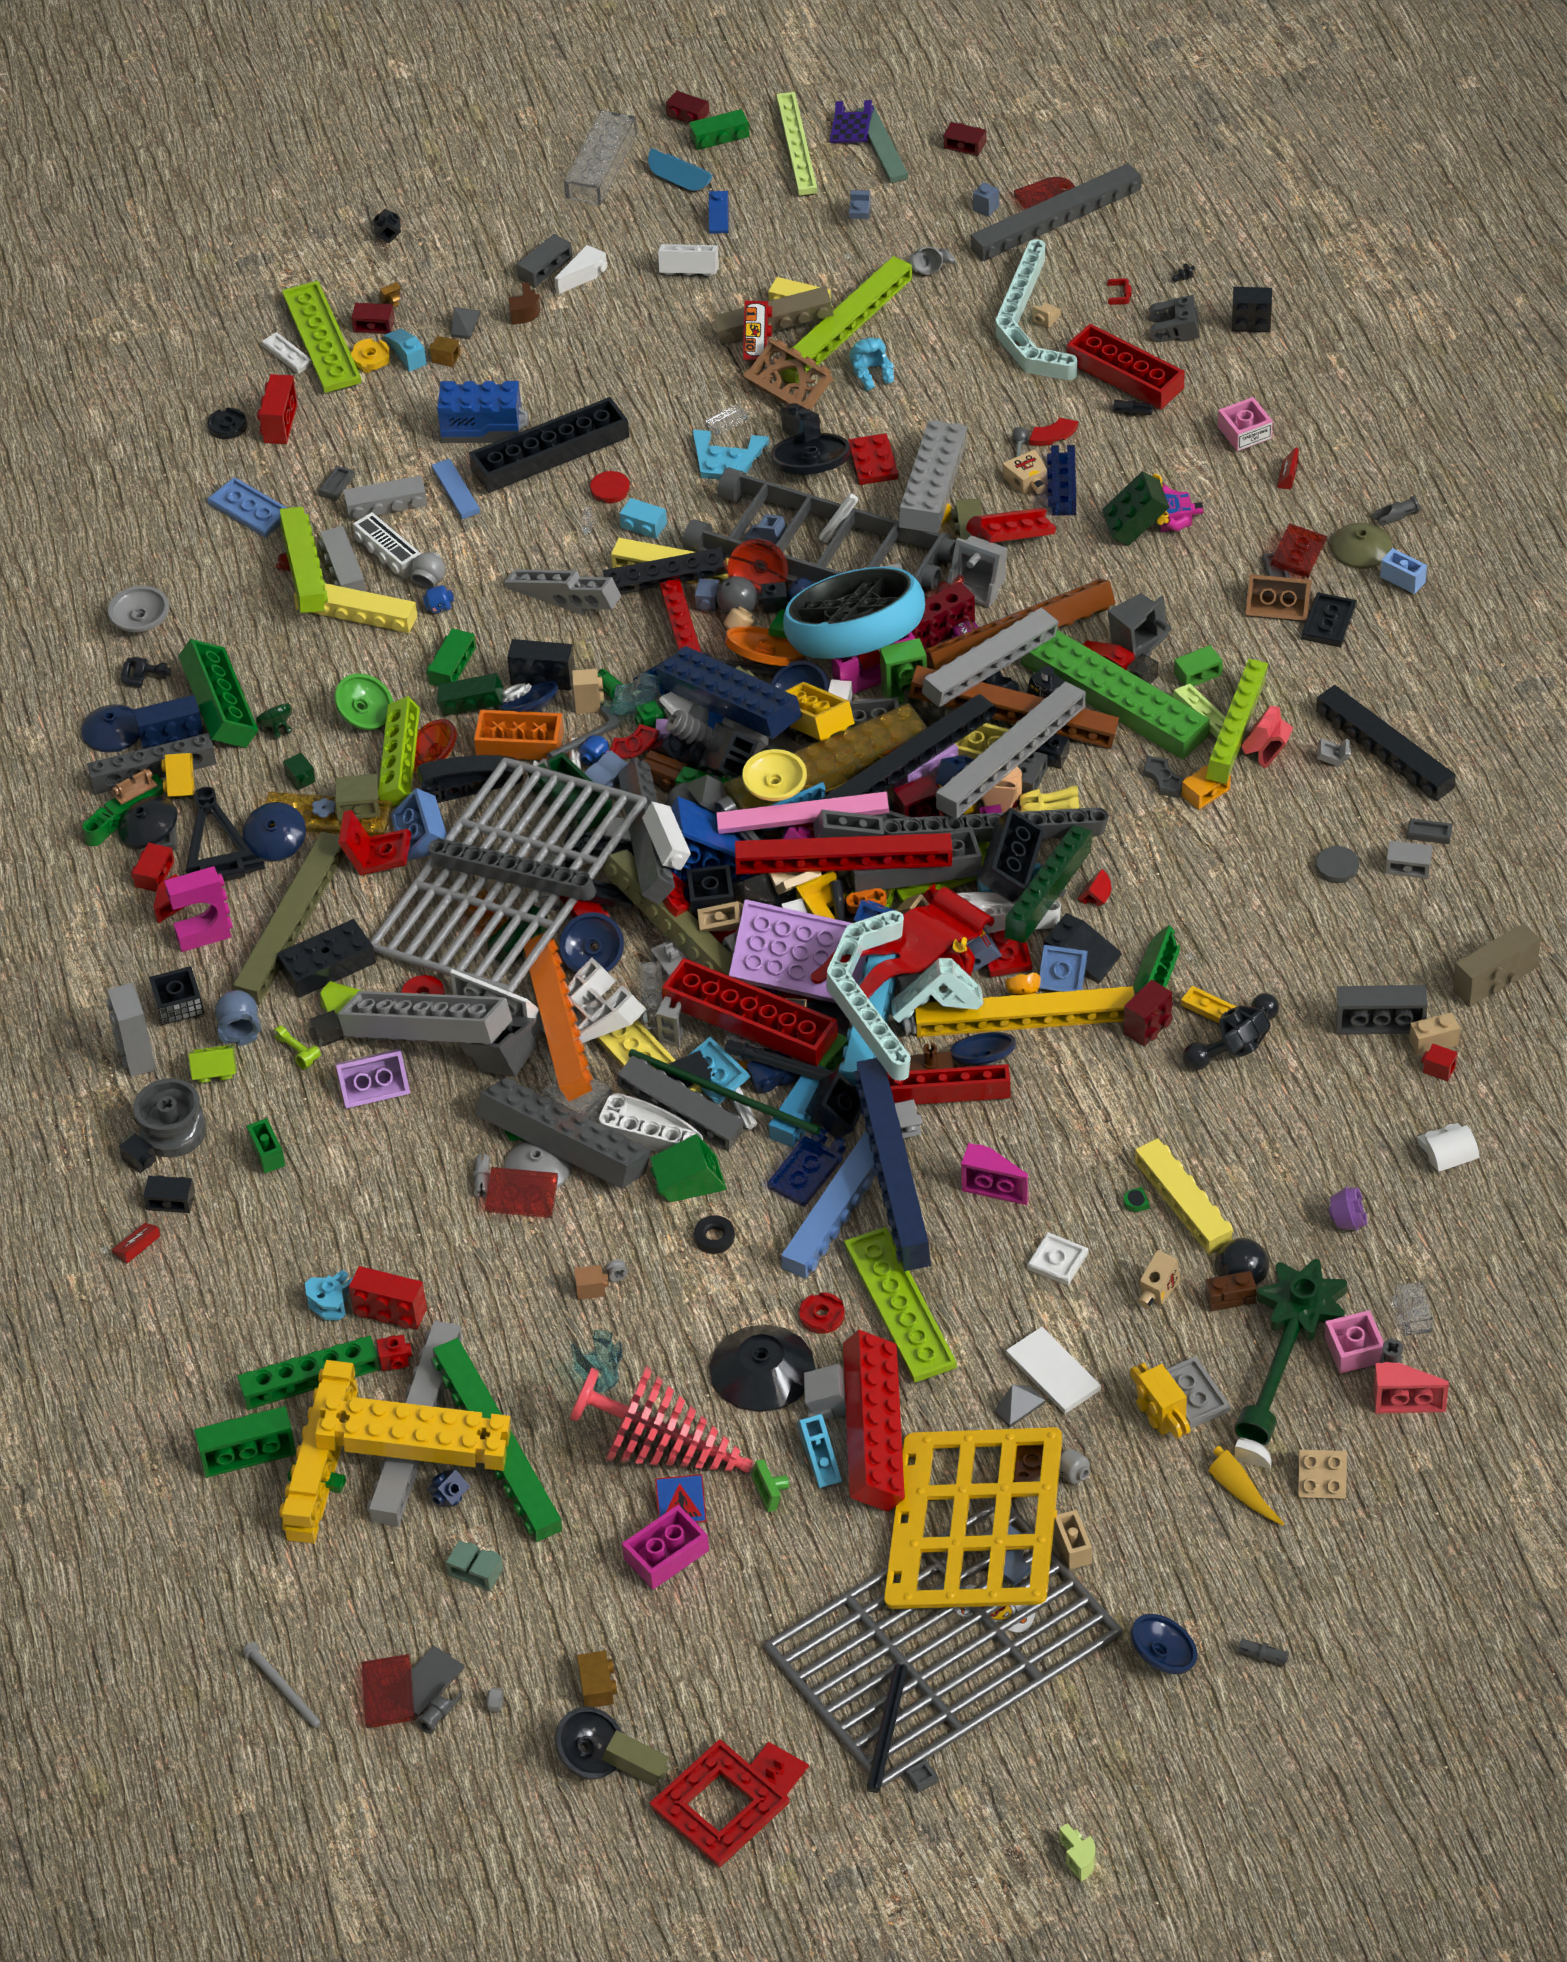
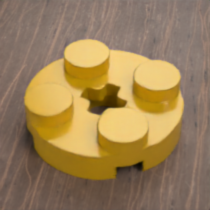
M373 338L363 339L353 346L354 350L351 351L356 367L360 368L364 373H369L390 363L389 346L382 340L377 342L373 341Z

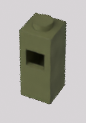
M618 1730L615 1731L602 1758L603 1761L653 1787L658 1779L664 1780L669 1770V1767L666 1766L668 1756Z

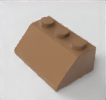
M1250 574L1246 615L1307 621L1312 580Z

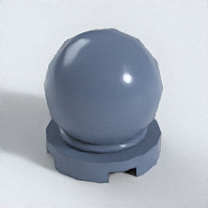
M241 990L228 991L216 1003L217 1032L219 1039L225 1044H228V1042L237 1043V1046L249 1044L257 1039V1034L261 1031V1023L259 1017H257L258 1007L254 998L248 993Z

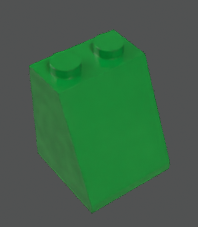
M697 1134L650 1157L652 1164L650 1170L657 1181L655 1188L661 1197L664 1196L670 1203L727 1189L717 1155Z

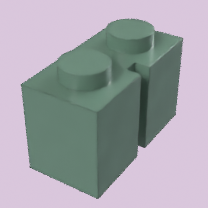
M460 1540L446 1561L448 1576L487 1591H491L503 1571L502 1557L491 1550L486 1551L482 1549L480 1551L475 1544L465 1543Z

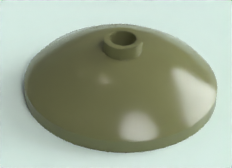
M1369 523L1346 525L1334 534L1331 541V550L1334 557L1342 564L1358 569L1379 566L1381 560L1392 549V540L1387 532Z

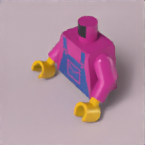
M1152 475L1153 477L1159 479L1160 483H1162V478L1160 475ZM1162 483L1161 485L1170 508L1157 519L1160 532L1180 531L1185 527H1190L1192 525V515L1203 514V503H1191L1188 492L1173 490Z

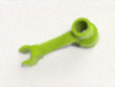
M279 1025L273 1029L278 1033L274 1036L276 1040L287 1043L299 1052L295 1055V1061L301 1069L306 1070L313 1065V1061L321 1056L318 1047L313 1045L308 1049L293 1038L284 1026Z

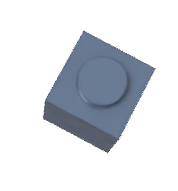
M983 182L973 192V210L989 217L999 207V189Z
M699 578L695 593L696 610H717L716 592L719 580Z

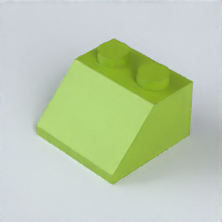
M234 1044L190 1050L188 1054L192 1080H197L198 1083L209 1082L211 1077H219L220 1080L233 1078L232 1075L237 1073Z

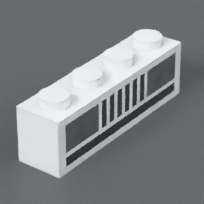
M373 512L353 523V535L358 543H362L370 553H374L383 564H387L395 574H398L403 579L412 574L414 559L421 554Z

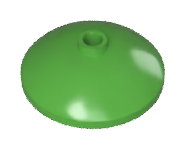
M361 673L348 675L340 681L334 693L335 706L341 717L350 725L363 730H376L386 724L388 704L393 702V698L387 687L375 677Z

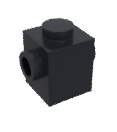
M785 582L761 584V593L757 594L758 605H763V613L778 612L781 609H786L787 593Z

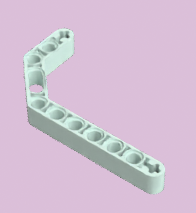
M1034 239L1027 245L996 317V337L1025 372L1063 380H1073L1077 377V357L1068 353L1037 348L1018 325L1045 262V243L1042 240ZM1014 341L1019 342L1021 346H1017Z
M893 910L852 923L846 927L827 969L826 989L890 1077L901 1081L909 1076L911 1057L852 977L862 951L901 938L904 916L901 912ZM843 955H852L849 962H840Z

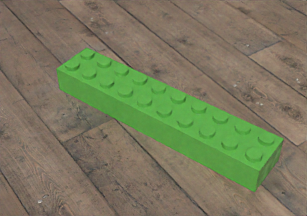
M1058 630L1055 637L1021 657V665L1035 673L1045 666L1052 667L1054 674L1061 679L1086 691L1085 702L1104 714L1119 717L1118 722L1181 759H1185L1209 736L1210 719Z

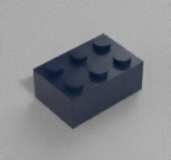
M194 695L133 709L142 749L204 734L200 712Z

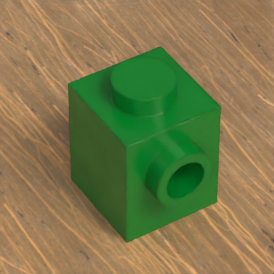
M655 700L637 706V716H634L637 727L639 724L654 729H656V719L666 718L664 709L659 707Z

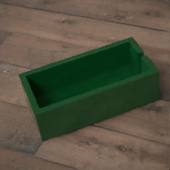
M563 752L547 760L549 770L593 782ZM544 763L538 765V767L546 769V765ZM541 776L532 788V791L538 796L549 779ZM558 781L544 800V803L549 808L567 783ZM575 786L556 812L561 819H563L584 788ZM592 791L568 826L570 828L576 829L601 793ZM610 798L604 803L585 832L597 827L604 820L612 808V800Z

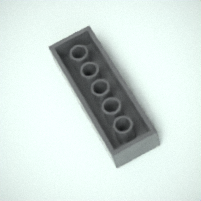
M973 828L944 832L951 833L953 849L952 866L848 870L854 891L859 892L874 888L887 890L979 876L982 868V855Z

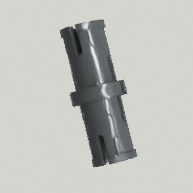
M1242 1638L1240 1641L1239 1654L1242 1653L1258 1658L1260 1662L1265 1660L1284 1667L1286 1666L1289 1651L1270 1647L1265 1642L1260 1644Z

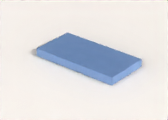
M235 477L207 499L209 505L265 538L280 526L279 509L287 508Z

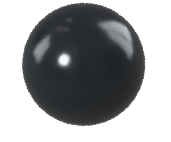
M1236 1238L1225 1243L1219 1249L1214 1264L1218 1276L1251 1271L1255 1285L1265 1279L1270 1267L1269 1258L1264 1248L1256 1241L1248 1238Z

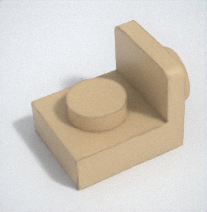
M1045 302L1041 307L1036 305L1032 307V321L1047 328L1061 315L1060 308Z

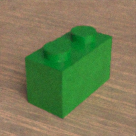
M265 1118L246 1125L250 1144L264 1173L284 1167L283 1150L268 1119Z

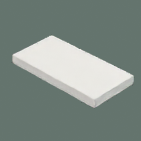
M1043 1327L1006 1350V1355L1064 1414L1101 1391V1385Z

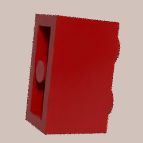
M148 843L145 850L141 851L139 861L136 866H133L131 871V877L136 888L157 892L158 884L166 879L175 862L171 847Z

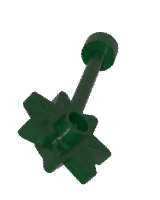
M1313 1259L1300 1272L1282 1262H1278L1275 1265L1277 1283L1260 1287L1257 1290V1301L1274 1309L1270 1321L1271 1330L1277 1331L1284 1328L1256 1405L1245 1406L1240 1412L1234 1428L1239 1438L1253 1440L1262 1445L1270 1442L1277 1419L1269 1410L1299 1330L1306 1340L1311 1341L1315 1337L1319 1322L1325 1323L1329 1320L1345 1317V1311L1336 1301L1347 1293V1281L1344 1279L1323 1278L1319 1259Z

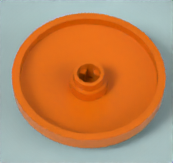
M737 626L727 631L725 638L727 647L747 659L778 666H788L791 662L805 660L806 656L795 650L788 639L768 635L769 628Z

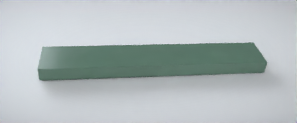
M864 107L856 109V112H864ZM874 107L867 137L890 183L908 179V173Z

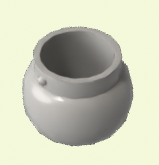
M435 552L418 555L412 564V581L426 589L435 587L437 583L442 581L446 572L442 557Z

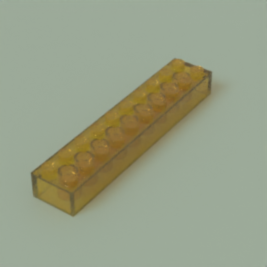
M908 703L833 735L826 740L794 752L793 754L803 761L807 770V780L801 791L821 782L825 785V792L841 786L927 729V726ZM743 775L724 782L726 794L733 800L737 810L766 807L779 802L763 800L751 794L744 785Z

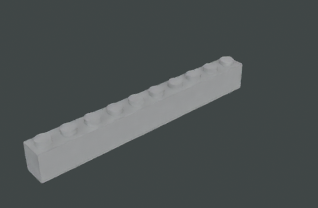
M1066 681L1060 687H1057L1039 705L1031 709L1025 717L1018 720L1010 730L1004 732L996 742H993L989 748L980 753L974 761L966 765L960 773L953 776L946 785L939 788L936 792V808L956 819L960 817L1085 708L1086 691Z
M434 1321L432 1328L427 1330L425 1348H421L419 1365L414 1367L412 1385L409 1384L407 1388V1404L440 1407L446 1388L442 1383L440 1371H435L431 1362L433 1348L455 1338H459L460 1342H462L461 1325ZM387 1457L386 1460L382 1461L380 1479H376L374 1496L369 1499L367 1505V1512H370L372 1522L399 1527L421 1461Z

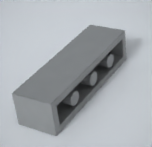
M421 475L343 490L349 520L363 518L371 512L375 515L427 506L426 492Z
M340 526L321 531V540L318 541L320 551L325 552L323 554L326 566L330 565L328 569L331 579L335 578L334 585L366 592L363 575L344 527Z

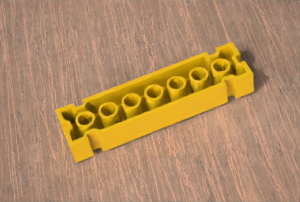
M326 1360L324 1369L319 1371L318 1380L320 1383L313 1392L314 1404L313 1407L310 1406L308 1409L307 1418L309 1421L307 1426L304 1425L302 1445L297 1447V1462L292 1465L291 1483L286 1485L285 1503H281L279 1516L283 1519L282 1530L285 1531L288 1541L315 1544L319 1531V1521L322 1520L330 1492L329 1488H326L325 1482L321 1481H329L331 1472L335 1473L342 1446L337 1445L335 1450L316 1448L315 1432L318 1418H321L320 1408L323 1393L341 1395L342 1401L348 1402L351 1401V1397H357L358 1385L357 1380L354 1379L355 1369L353 1363Z
M323 1393L320 1408L321 1418H318L315 1432L316 1448L335 1450L337 1445L344 1446V1452L476 1467L477 1462L485 1463V1469L504 1471L506 1446H508L511 1431L510 1416L491 1414V1419L482 1418V1412L351 1397V1401L348 1402L342 1401L341 1395Z

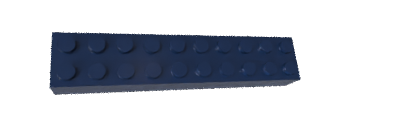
M877 1058L857 1061L858 1071H854L857 1096L860 1098V1108L865 1119L864 1124L866 1133L869 1136L870 1150L874 1156L873 1162L878 1173L879 1187L882 1189V1199L887 1210L886 1215L888 1225L891 1227L893 1245L896 1247L898 1264L902 1263L904 1271L931 1266L929 1242L887 1071Z

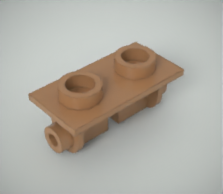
M143 769L132 776L133 780L128 778L120 783H116L110 792L122 805L156 787L157 784L151 778L153 776L152 772L149 769Z

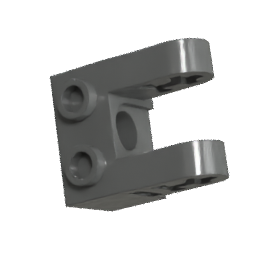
M1194 295L1154 303L1149 307L1150 320L1159 322L1150 327V338L1154 342H1164L1179 338L1182 342L1200 338L1199 313Z

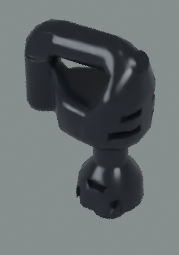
M129 657L123 664L120 679L125 685L142 687L147 672L155 673L159 678L165 679L166 675L170 676L171 668L168 667L167 663L150 665L146 658ZM131 667L135 668L133 677L129 678Z

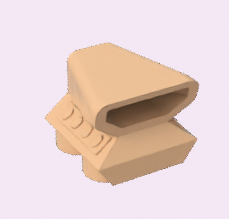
M1017 766L981 797L980 800H982L984 807L1000 804L1002 813L1012 808L1014 802L1018 801L1020 795H1022V771Z

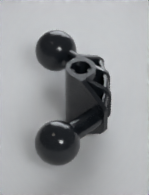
M1261 993L1253 999L1251 1007L1240 1005L1223 1013L1219 1020L1222 1039L1208 1045L1201 1042L1189 1044L1183 1052L1185 1065L1192 1070H1202L1209 1065L1211 1057L1229 1051L1232 1056L1240 1058L1255 1051L1271 1027L1269 1020L1275 1018L1279 1012V1002L1276 997L1269 993Z

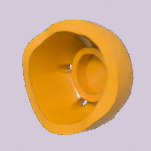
M1037 973L1016 975L1005 980L1006 989L1011 995L1037 993L1040 988L1041 977Z

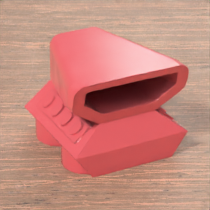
M1269 706L1241 744L1244 754L1258 751V762L1264 768H1267L1284 748L1293 731V727L1281 719L1280 707Z

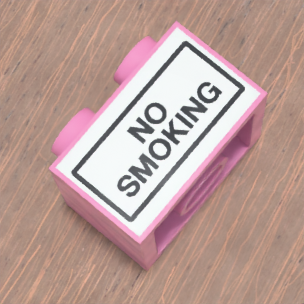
M1254 397L1218 410V428L1236 451L1272 439L1273 421Z

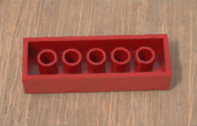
M1092 324L1087 325L1066 345V353L1077 357V368L1148 404H1152L1160 410L1184 389V370Z

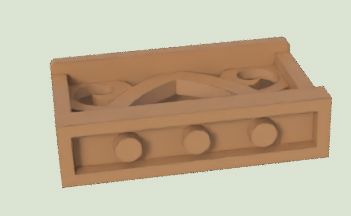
M770 338L767 346L750 370H746L743 377L749 384L786 406L797 403L811 410L829 383H832L834 380L830 375L831 371L823 365L820 367L815 365L816 362L808 356L803 358L802 354L796 349L792 348L790 350L786 348L787 345L781 340L775 341ZM775 352H780L782 355L781 358L776 359V357L774 356L773 360L775 364L771 365V356ZM767 365L768 368L761 372L764 366ZM788 368H797L799 384L791 383L780 389L782 380L778 372ZM775 374L777 378L774 383H770V380L774 378L772 375ZM813 375H819L820 380L815 386H807V383L812 384L816 382V380H811ZM792 388H799L798 390L794 389V394H789ZM806 391H810V394L805 399Z

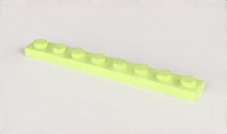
M795 92L777 94L778 107L799 196L816 194L817 184Z

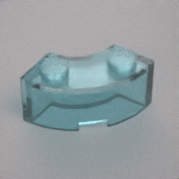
M641 672L638 679L630 684H616L609 713L615 715L636 713L637 706L653 701L660 689L659 677Z

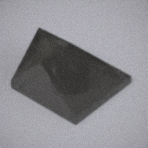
M757 873L732 882L734 902L738 901L744 905L746 899L768 905H776L774 885L768 873Z

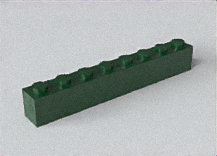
M1071 826L1006 915L1005 938L1022 943L1027 941L1091 852L1092 830L1081 826Z

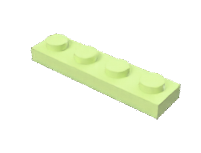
M1191 684L1175 689L1173 691L1175 699L1210 719L1209 731L1218 739L1226 717Z

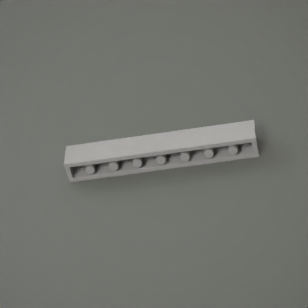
M1042 607L1035 612H1030L1022 620L1014 622L1012 626L1002 629L997 635L986 639L979 646L971 648L969 652L958 656L951 663L943 665L932 674H928L923 680L922 694L938 707H941L1055 637L1059 621Z

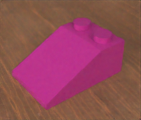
M968 1143L961 1162L962 1191L1027 1205L1028 1174L992 1148Z

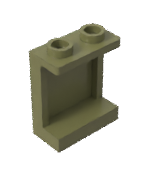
M378 774L336 778L335 804L338 821L343 819L344 811L352 810L357 819L380 817Z

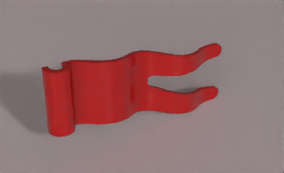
M941 888L934 896L932 904L915 907L903 914L904 921L901 938L862 951L860 957L870 954H896L900 957L879 963L869 972L859 987L869 999L889 978L903 973H917L930 967L946 950L953 946L954 939L961 942L963 937H966L967 940L977 938L983 934L982 931L986 924L990 927L994 925V918L949 888ZM835 951L811 974V981L813 983L820 984L827 980V969ZM843 955L840 962H849L852 955Z

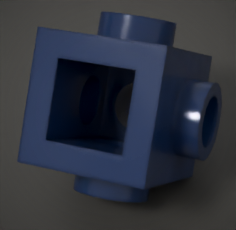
M456 1469L437 1474L431 1480L432 1484L427 1491L431 1494L432 1501L438 1506L453 1507L462 1500V1495L470 1486Z

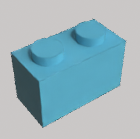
M633 498L628 500L619 513L621 528L657 539L667 524L666 509Z

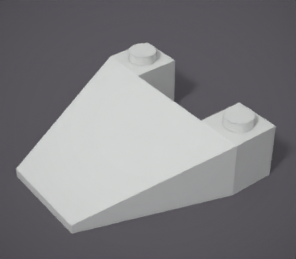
M593 958L575 974L568 985L570 992L567 994L574 1005L571 1009L577 1017L575 1024L581 1032L579 1039L582 1043L630 1026L646 1011V1008L623 985L606 1001L602 995L616 981ZM542 1026L541 1030L545 1033L544 1026Z

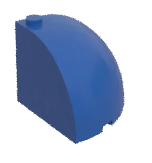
M677 796L671 809L691 855L681 870L671 868L672 872L687 884L686 869L729 865L732 887L740 881L743 882L750 874H736L735 841H744V839L738 832L719 834L717 814ZM687 886L683 894L685 896V899L690 903Z

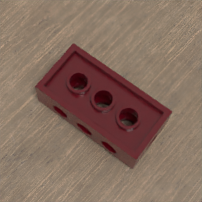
M960 581L925 599L923 617L918 626L911 631L915 639L920 638L923 648L927 649L950 638L953 635V626L967 619L974 622L975 595Z

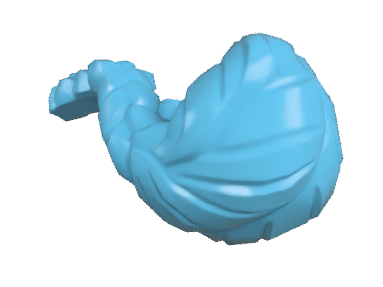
M865 338L857 341L849 354L853 372L861 379L866 391L875 387L872 375L869 374L867 369L869 366H881L885 384L894 382V365L885 354L886 346L880 338Z

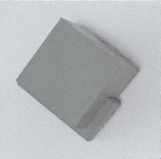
M834 1364L804 1373L805 1404L808 1407V1418L819 1414L823 1415L824 1420L833 1418L834 1415L837 1418L846 1416L844 1370L841 1366Z

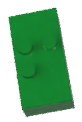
M286 1406L194 1429L206 1478L296 1455L295 1442Z

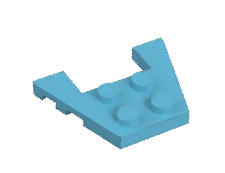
M693 430L701 478L720 480L724 470L728 467L747 473L752 467V462L755 458H759L762 454V449L769 445V437L751 435L748 449L709 446L711 431Z

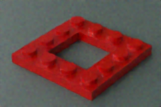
M719 1739L649 1804L654 1812L720 1868L790 1803V1799ZM721 1774L752 1802L723 1829L718 1831L694 1811L688 1803Z

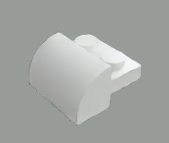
M1458 1123L1449 1124L1444 1128L1429 1131L1417 1137L1418 1145L1428 1154L1429 1163L1438 1172L1479 1158L1476 1140L1467 1125L1461 1127Z

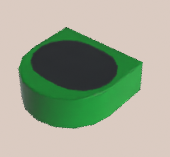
M1142 1187L1127 1191L1124 1195V1206L1127 1210L1139 1212L1150 1208L1149 1201Z

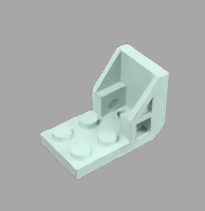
M938 958L891 1000L892 1015L898 1023L903 1019H908L917 1006L924 1005L929 1000L930 995L942 1006L978 1009L984 1004L981 987L952 958Z

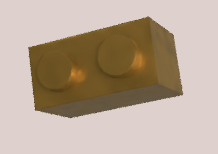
M606 1650L577 1655L585 1707H600L614 1704L613 1695L618 1694L616 1680L610 1679V1674H614L612 1659L607 1660Z

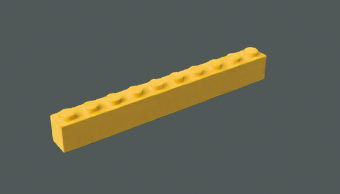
M1131 986L983 998L984 1004L978 1009L942 1006L938 1001L926 1002L924 1005H919L915 1008L917 1037L1123 1022L1124 1005L1134 997V989Z

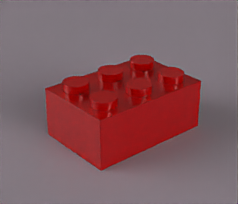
M270 374L269 381L265 382V395L261 396V409L257 411V420L261 423L259 432L260 435H263L264 443L287 444L298 406L293 375Z
M358 1266L349 1285L353 1313L362 1318L367 1317L382 1323H391L402 1328L418 1330L427 1311L423 1281Z

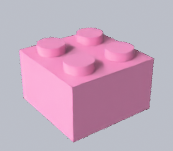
M1370 1310L1325 1322L1324 1338L1340 1374L1380 1363L1384 1342Z

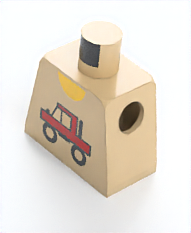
M1035 449L1003 463V478L1022 494L1033 490L1037 494H1042L1046 491L1047 469Z
M1157 1250L1140 1279L1142 1295L1138 1299V1303L1142 1307L1148 1309L1153 1302L1162 1305L1181 1280L1178 1259Z

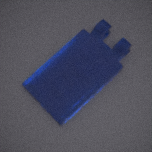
M821 1128L818 1135L814 1134L811 1138L805 1135L767 1182V1187L805 1207L843 1160L842 1154L846 1150V1146L843 1145L845 1140L836 1137L832 1145L827 1147L824 1145L828 1140V1137L825 1136L827 1133L825 1129Z

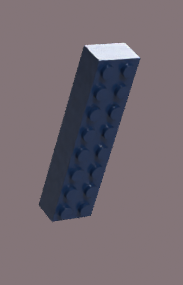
M685 646L681 648L677 653L656 667L662 688L771 739L802 717L797 696L690 647Z

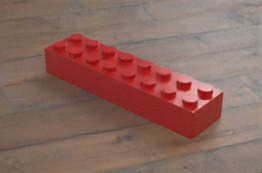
M686 958L681 960L662 986L663 1000L665 996L671 997L669 1007L675 1008L676 1004L680 1002V1011L808 1064L818 1066L838 1037L837 1019Z
M858 1329L843 1342L849 1495L854 1500L889 1512L905 1499L897 1344Z

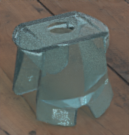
M594 1330V1351L585 1356L575 1344L571 1345L575 1371L584 1381L591 1367L603 1372V1375L597 1378L593 1388L595 1392L600 1393L613 1388L618 1383V1367L622 1359V1346L620 1341L615 1345L612 1343L611 1332Z

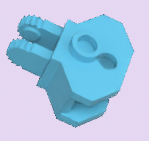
M344 1270L333 1277L330 1275L326 1278L311 1277L305 1282L309 1309L324 1320L339 1321L346 1315L344 1303L348 1301L347 1295L350 1294L349 1285L353 1277L346 1281L348 1274Z

